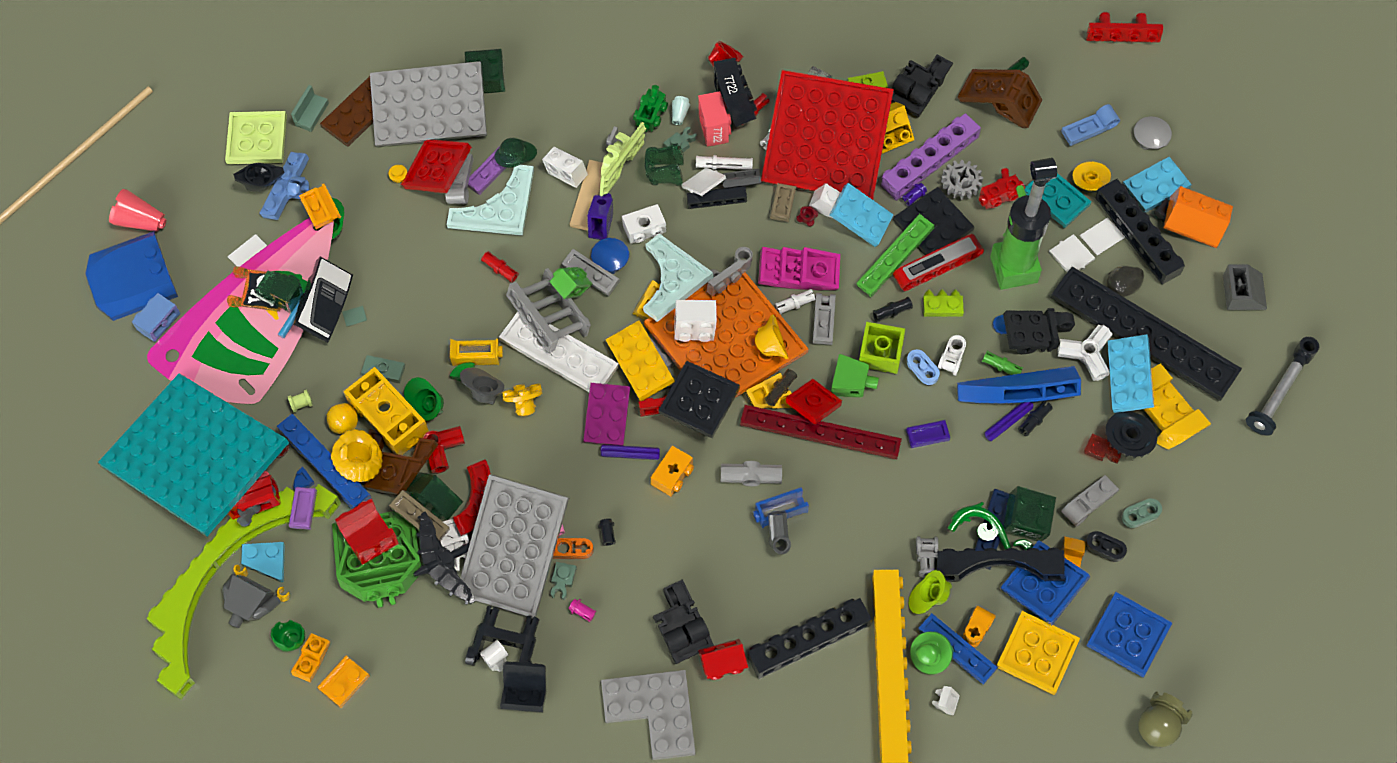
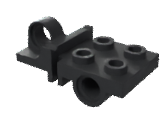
M938 54L928 68L910 60L903 74L900 73L893 83L892 89L894 91L891 103L897 102L905 105L906 111L920 117L937 91L938 86L941 87L944 78L952 67L953 62Z
M1048 308L1044 314L1043 311L1006 310L1003 313L1009 349H1017L1019 354H1030L1037 349H1041V352H1045L1046 349L1048 352H1051L1060 345L1058 332H1070L1075 326L1073 314L1069 312H1055L1054 308Z
M683 579L665 587L663 592L671 608L654 615L653 619L655 623L662 621L658 628L675 664H678L699 654L700 649L714 646L710 638L705 621L700 617L698 608L691 609L695 602L692 600Z

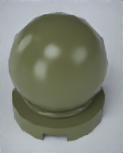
M1155 692L1150 699L1152 706L1148 707L1140 716L1138 728L1142 738L1149 745L1162 748L1175 743L1181 735L1182 724H1187L1193 714L1191 710L1186 711L1182 707L1184 703L1176 697L1165 692L1161 696L1158 692Z

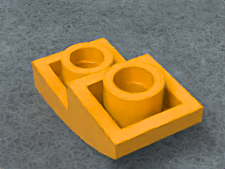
M311 633L301 649V656L291 670L292 675L311 683L325 657L330 641Z

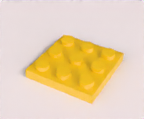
M1022 611L998 661L997 667L1055 695L1080 638Z

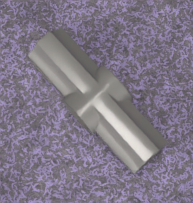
M746 461L743 464H721V482L742 483L745 486H758L760 483L782 484V465H761L757 461Z

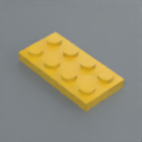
M640 320L605 339L640 401L645 400L675 382Z

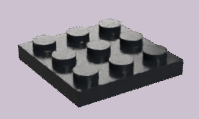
M938 187L893 217V221L903 232L919 214L934 224L935 228L918 246V249L924 255L955 242L974 230V225Z
M686 360L658 410L659 414L713 438L736 397L740 385Z

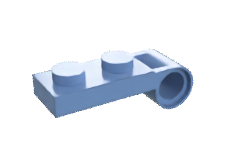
M1107 104L1101 107L1096 114L1062 127L1061 132L1069 145L1072 146L1114 128L1120 123V119L1112 106Z

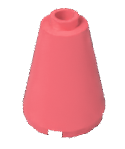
M122 189L115 199L117 203L115 206H112L109 216L111 224L156 232L165 227L167 221L164 218L165 214L129 190Z

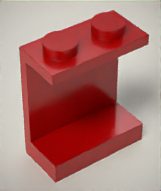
M372 499L361 502L357 507L342 513L335 519L338 529L362 565L399 544L395 532L392 528H388L376 510Z

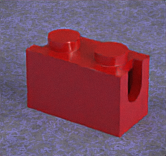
M740 639L699 650L704 674L707 679L717 680L722 678L724 674H739L744 671L743 669L748 668L743 644Z

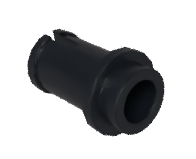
M610 518L600 520L598 525L602 533L603 546L616 544L613 531L615 524Z

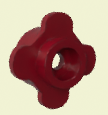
M803 206L796 220L799 223H806L807 226H813L815 218L818 217V211L812 207Z

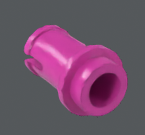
M574 599L569 606L571 614L575 613L588 622L592 621L597 612L583 604L581 599Z

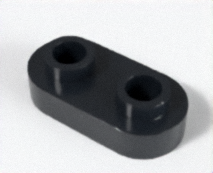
M1099 531L1091 532L1085 541L1086 547L1090 552L1113 562L1121 561L1127 553V547L1122 541ZM1093 541L1098 542V543H1099V546L1093 545L1092 542H1093ZM1112 550H1117L1118 554H1113Z

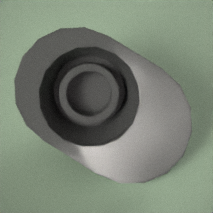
M466 368L460 373L461 382L471 389L473 398L478 402L493 405L498 394L504 390L502 381L479 368Z

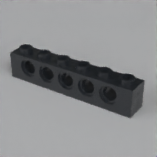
M1115 179L1098 188L1095 199L1159 282L1163 285L1181 275L1185 267L1183 259L1173 251L1171 244L1163 238L1159 228L1152 224L1148 214L1139 207L1137 200L1131 197L1126 186L1121 184L1118 179Z
M861 598L857 600L850 599L844 602L843 606L838 609L835 607L824 613L825 615L819 618L814 616L800 627L795 625L781 636L779 634L774 635L768 639L769 642L762 645L761 643L753 645L750 651H748L747 658L758 679L871 626L872 618ZM844 615L849 616L851 621L843 622L841 617ZM825 624H829L832 626L833 629L831 631H825L823 630L822 626ZM810 633L814 636V639L806 640L803 635ZM787 642H792L796 647L794 649H787L784 645ZM768 651H773L777 656L775 658H768L765 654Z

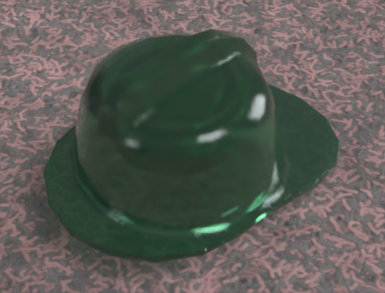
M507 138L501 143L500 148L497 149L495 160L502 167L513 168L534 159L537 155V149L533 144L522 139Z

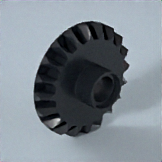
M1131 411L1118 412L1106 424L1105 436H1107V442L1111 443L1112 449L1118 450V454L1123 453L1126 457L1132 456L1136 458L1140 456L1142 458L1146 454L1149 455L1157 444V432L1154 425L1139 413Z

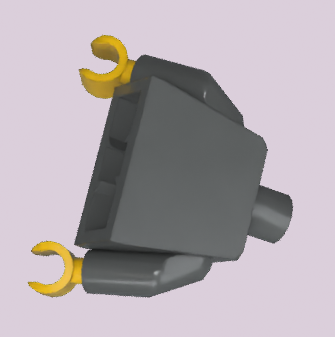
M237 564L233 568L234 574H231L223 585L224 608L233 613L228 623L240 628L244 619L248 621L260 619L276 608L280 601H288L290 592L286 595H280L283 593L284 587H279L275 596V592L247 578L248 570L246 567L239 572L241 568Z

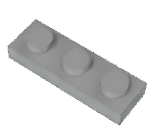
M574 249L571 250L562 262V266L565 268H582L587 273L586 277L591 281L592 286L607 296H610L620 282L619 278Z

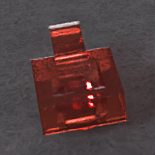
M1093 433L1084 450L1086 455L1103 461L1104 457H1107L1116 464H1118L1122 453L1118 454V450L1109 447L1111 443L1107 442V439Z

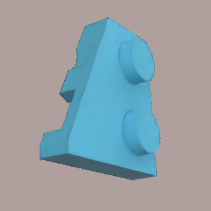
M284 542L242 544L241 564L243 567L256 570L260 574L268 575L279 582H284Z

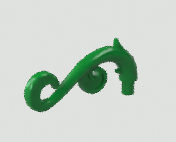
M984 502L958 510L952 516V521L947 527L950 531L955 532L957 527L962 525L963 522H970V517H981L990 523L991 530H987V523H982L976 529L977 536L983 541H991L998 534L1004 549L1011 548L999 519L989 510L982 508ZM1019 539L1013 542V547L1019 545L1024 550L1033 548L1032 543L1027 539Z

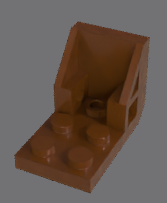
M972 69L958 95L960 102L992 103L997 113L1021 128H1029L1042 102V98L1031 78L1021 70Z

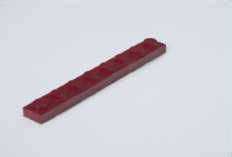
M749 405L744 406L740 426L892 459H898L902 438L824 421L814 425L805 417Z

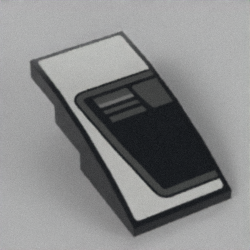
M320 256L316 260L313 274L308 278L306 290L300 297L293 325L328 343L345 304L353 274Z

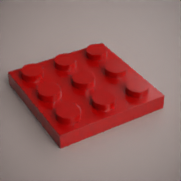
M424 141L401 185L404 189L448 193L472 147L469 143Z

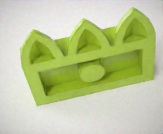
M928 289L923 296L924 317H963V296L956 289L952 291L950 296L943 289L938 292L937 296H934L933 292Z

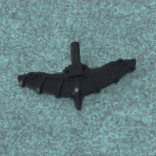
M426 511L421 513V516L417 517V520L420 521V527L416 537L419 538L420 550L417 552L418 555H421L423 565L413 573L414 576L428 574L436 581L435 585L439 584L450 592L449 596L453 594L464 600L465 605L474 603L475 599L471 589L460 579L458 572L454 568L455 558L468 552L470 542L450 552L438 540L436 528Z

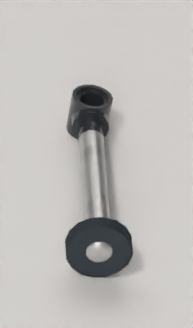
M1304 337L1301 339L1294 350L1292 363L1262 411H1252L1249 413L1246 423L1254 432L1265 436L1273 434L1276 429V424L1272 419L1274 413L1304 365L1310 363L1320 348L1315 338Z

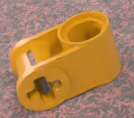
M977 605L962 638L974 648L978 647L984 635L991 627L996 615Z

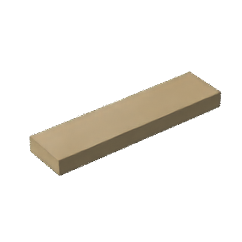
M589 160L586 169L588 175L582 182L570 221V227L588 231L587 215L593 197L600 195L603 162Z

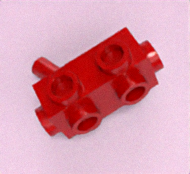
M1001 169L1002 178L998 179L995 183L981 188L979 202L986 209L996 208L1003 202L1014 201L1018 198L1016 187L1019 185L1024 186V184L1018 179L1016 174L1009 177V169Z

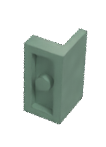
M308 85L291 113L295 126L310 132L313 131L329 104L328 99L314 94L311 85Z

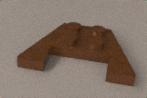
M369 429L368 434L377 441L382 451L385 444L382 435L377 430ZM419 438L412 457L382 452L383 462L378 475L365 482L364 487L371 491L398 496L402 490H407L436 449L438 443L435 440Z

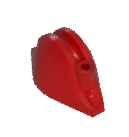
M718 41L708 58L714 67V61L736 58L738 63L743 56L731 46Z

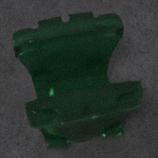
M673 143L671 146L664 148H647L644 166L650 183L652 185L673 183L676 186H682L683 175L678 166L684 164V154L681 146L678 143ZM655 165H666L661 167H655Z

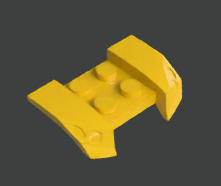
M1161 363L1151 368L1154 407L1146 408L1144 411L1162 431L1157 438V444L1170 449L1207 428L1211 423L1199 409L1194 411L1171 384L1173 378Z

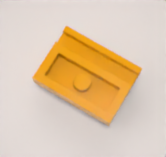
M325 184L299 195L315 229L333 222L336 218H341Z
M346 655L317 688L342 708L370 675Z

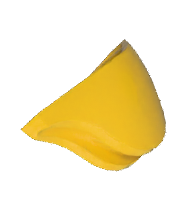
M772 314L766 325L758 328L755 344L765 356H781L784 359H788L776 317Z

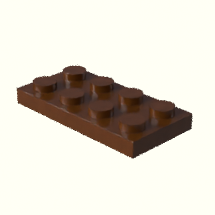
M370 76L320 123L323 129L347 147L373 124Z

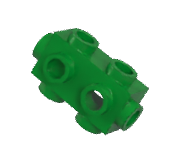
M652 85L651 89L648 88L646 95H642L640 100L641 106L639 110H635L633 116L637 128L642 122L644 123L645 132L648 130L653 132L655 127H659L661 112L665 113L668 107L666 94L659 91V86Z

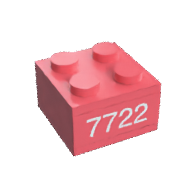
M720 91L698 95L699 119L707 147L729 143V135H731L730 114L726 113L727 106Z

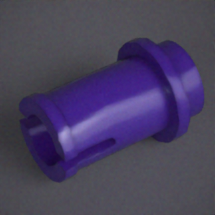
M922 183L915 184L914 188L902 196L904 202L908 200L906 204L910 206L921 196H925L927 189Z

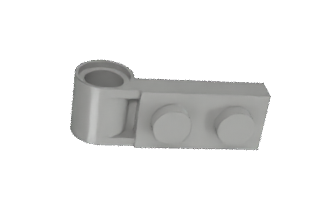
M468 154L451 188L445 194L447 204L468 203L469 192L467 187L474 161L472 154Z
M747 247L738 248L735 252L734 264L708 281L707 292L711 296L723 292L727 285L737 282L742 274L750 269L753 256L751 249Z
M1104 475L1068 503L1061 512L1077 527L1093 511L1117 494L1119 489Z

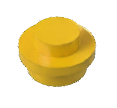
M394 165L389 169V178L396 183H401L407 174V169L403 165Z

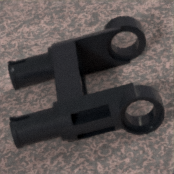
M487 606L483 622L478 625L473 644L467 651L465 664L475 666L477 660H480V652L483 650L485 641L495 642L496 640L502 645L522 649L519 662L532 663L531 657L536 644L535 633L540 619L535 616L531 619L532 616L528 615L523 633L494 627L500 610L496 607L491 609L492 606Z

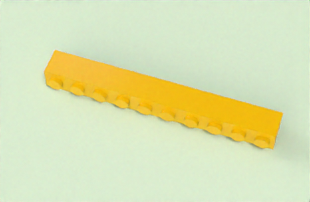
M873 570L872 585L880 763H912L908 762V754H911L912 746L911 741H907V733H910V719L906 720V712H909V699H905V691H908V678H904V670H907V657H903V650L906 649V637H902V629H905V617H901V609H904V597L900 596V589H903V577H899V570Z

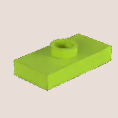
M883 71L847 79L849 82L888 88Z

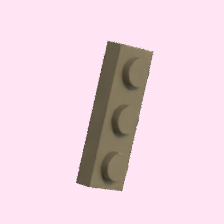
M403 490L389 505L392 510L417 530L420 527V521L417 520V517L426 511L430 520L433 521V525L436 528V536L440 541L450 530L449 526Z

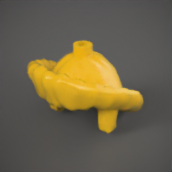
M353 429L351 431L347 430L334 443L331 460L336 470L347 480L367 482L378 475L382 467L383 455L377 441L370 434L363 430Z

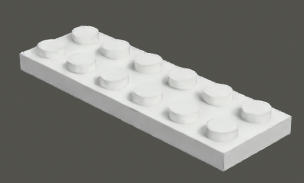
M519 312L515 314L499 336V341L588 392L590 391V382L607 384L619 367V363L570 335L559 338L555 351L548 353ZM548 324L552 331L560 330L554 327L553 325Z

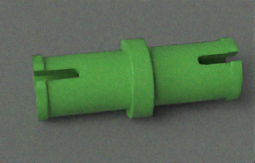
M988 350L982 360L983 363L985 362L997 368V371H1003L1010 375L1020 374L1023 367L1008 361V358H1001Z

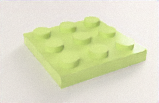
M286 111L230 112L226 163H283Z

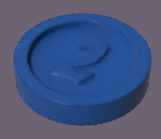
M999 315L993 321V328L997 333L1007 334L1004 317Z

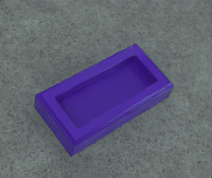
M945 420L906 428L911 448L950 441V434Z

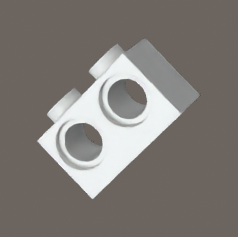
M553 147L542 159L548 174L576 188L588 175L582 160L556 147Z

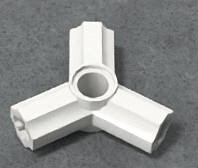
M1098 324L1087 340L1083 342L1060 339L1057 351L1058 357L1079 359L1086 365L1093 381L1102 380L1110 374V371L1099 352L1111 338L1112 333L1106 326Z

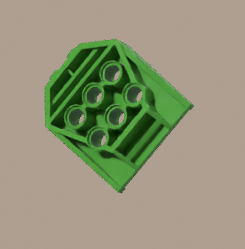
M395 511L381 513L380 516L388 528H392L396 536L399 535L397 537L399 544L363 565L338 529L337 523L332 524L336 575L340 587L364 602L376 601L378 608L383 607V598L388 596L391 605L396 604L395 597L406 593L419 577H415L413 573L422 566L421 555H418L417 552L420 550L419 540L416 537L417 529Z

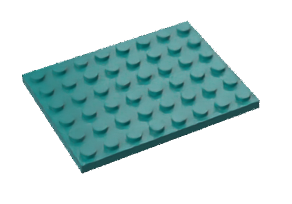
M178 373L98 463L208 537L289 442L285 437Z

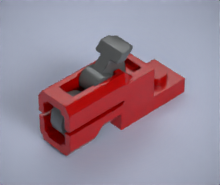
M271 475L257 479L229 511L228 515L233 520L238 518L237 522L241 526H248L252 522L251 518L254 514L280 505L281 500L277 482Z

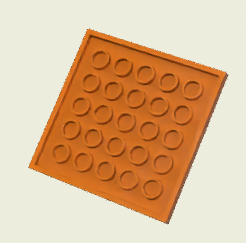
M746 272L742 274L737 282L727 285L726 289L721 293L711 296L707 292V283L686 299L716 300L717 322L714 341L701 342L699 340H690L683 342L675 340V308L658 322L651 317L644 321V326L680 371L687 360L740 385L736 397L804 356L809 351L808 347ZM772 314L776 317L788 359H784L781 356H765L755 344L758 328L765 326Z

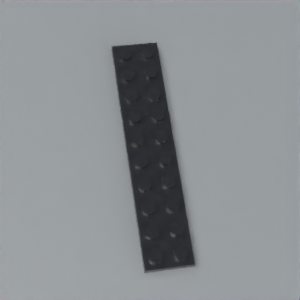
M1073 266L1051 294L1050 298L1096 326L1099 324L1109 328L1112 335L1118 339L1147 334L1150 358L1159 364L1161 363L1165 368L1220 401L1242 370L1241 367Z

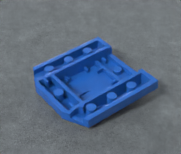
M154 231L89 255L85 274L96 306L113 321L143 310L148 301L157 293L168 300L178 297Z

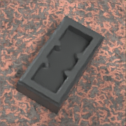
M759 169L723 173L726 176V179L723 181L724 188L744 187L750 184L761 183Z

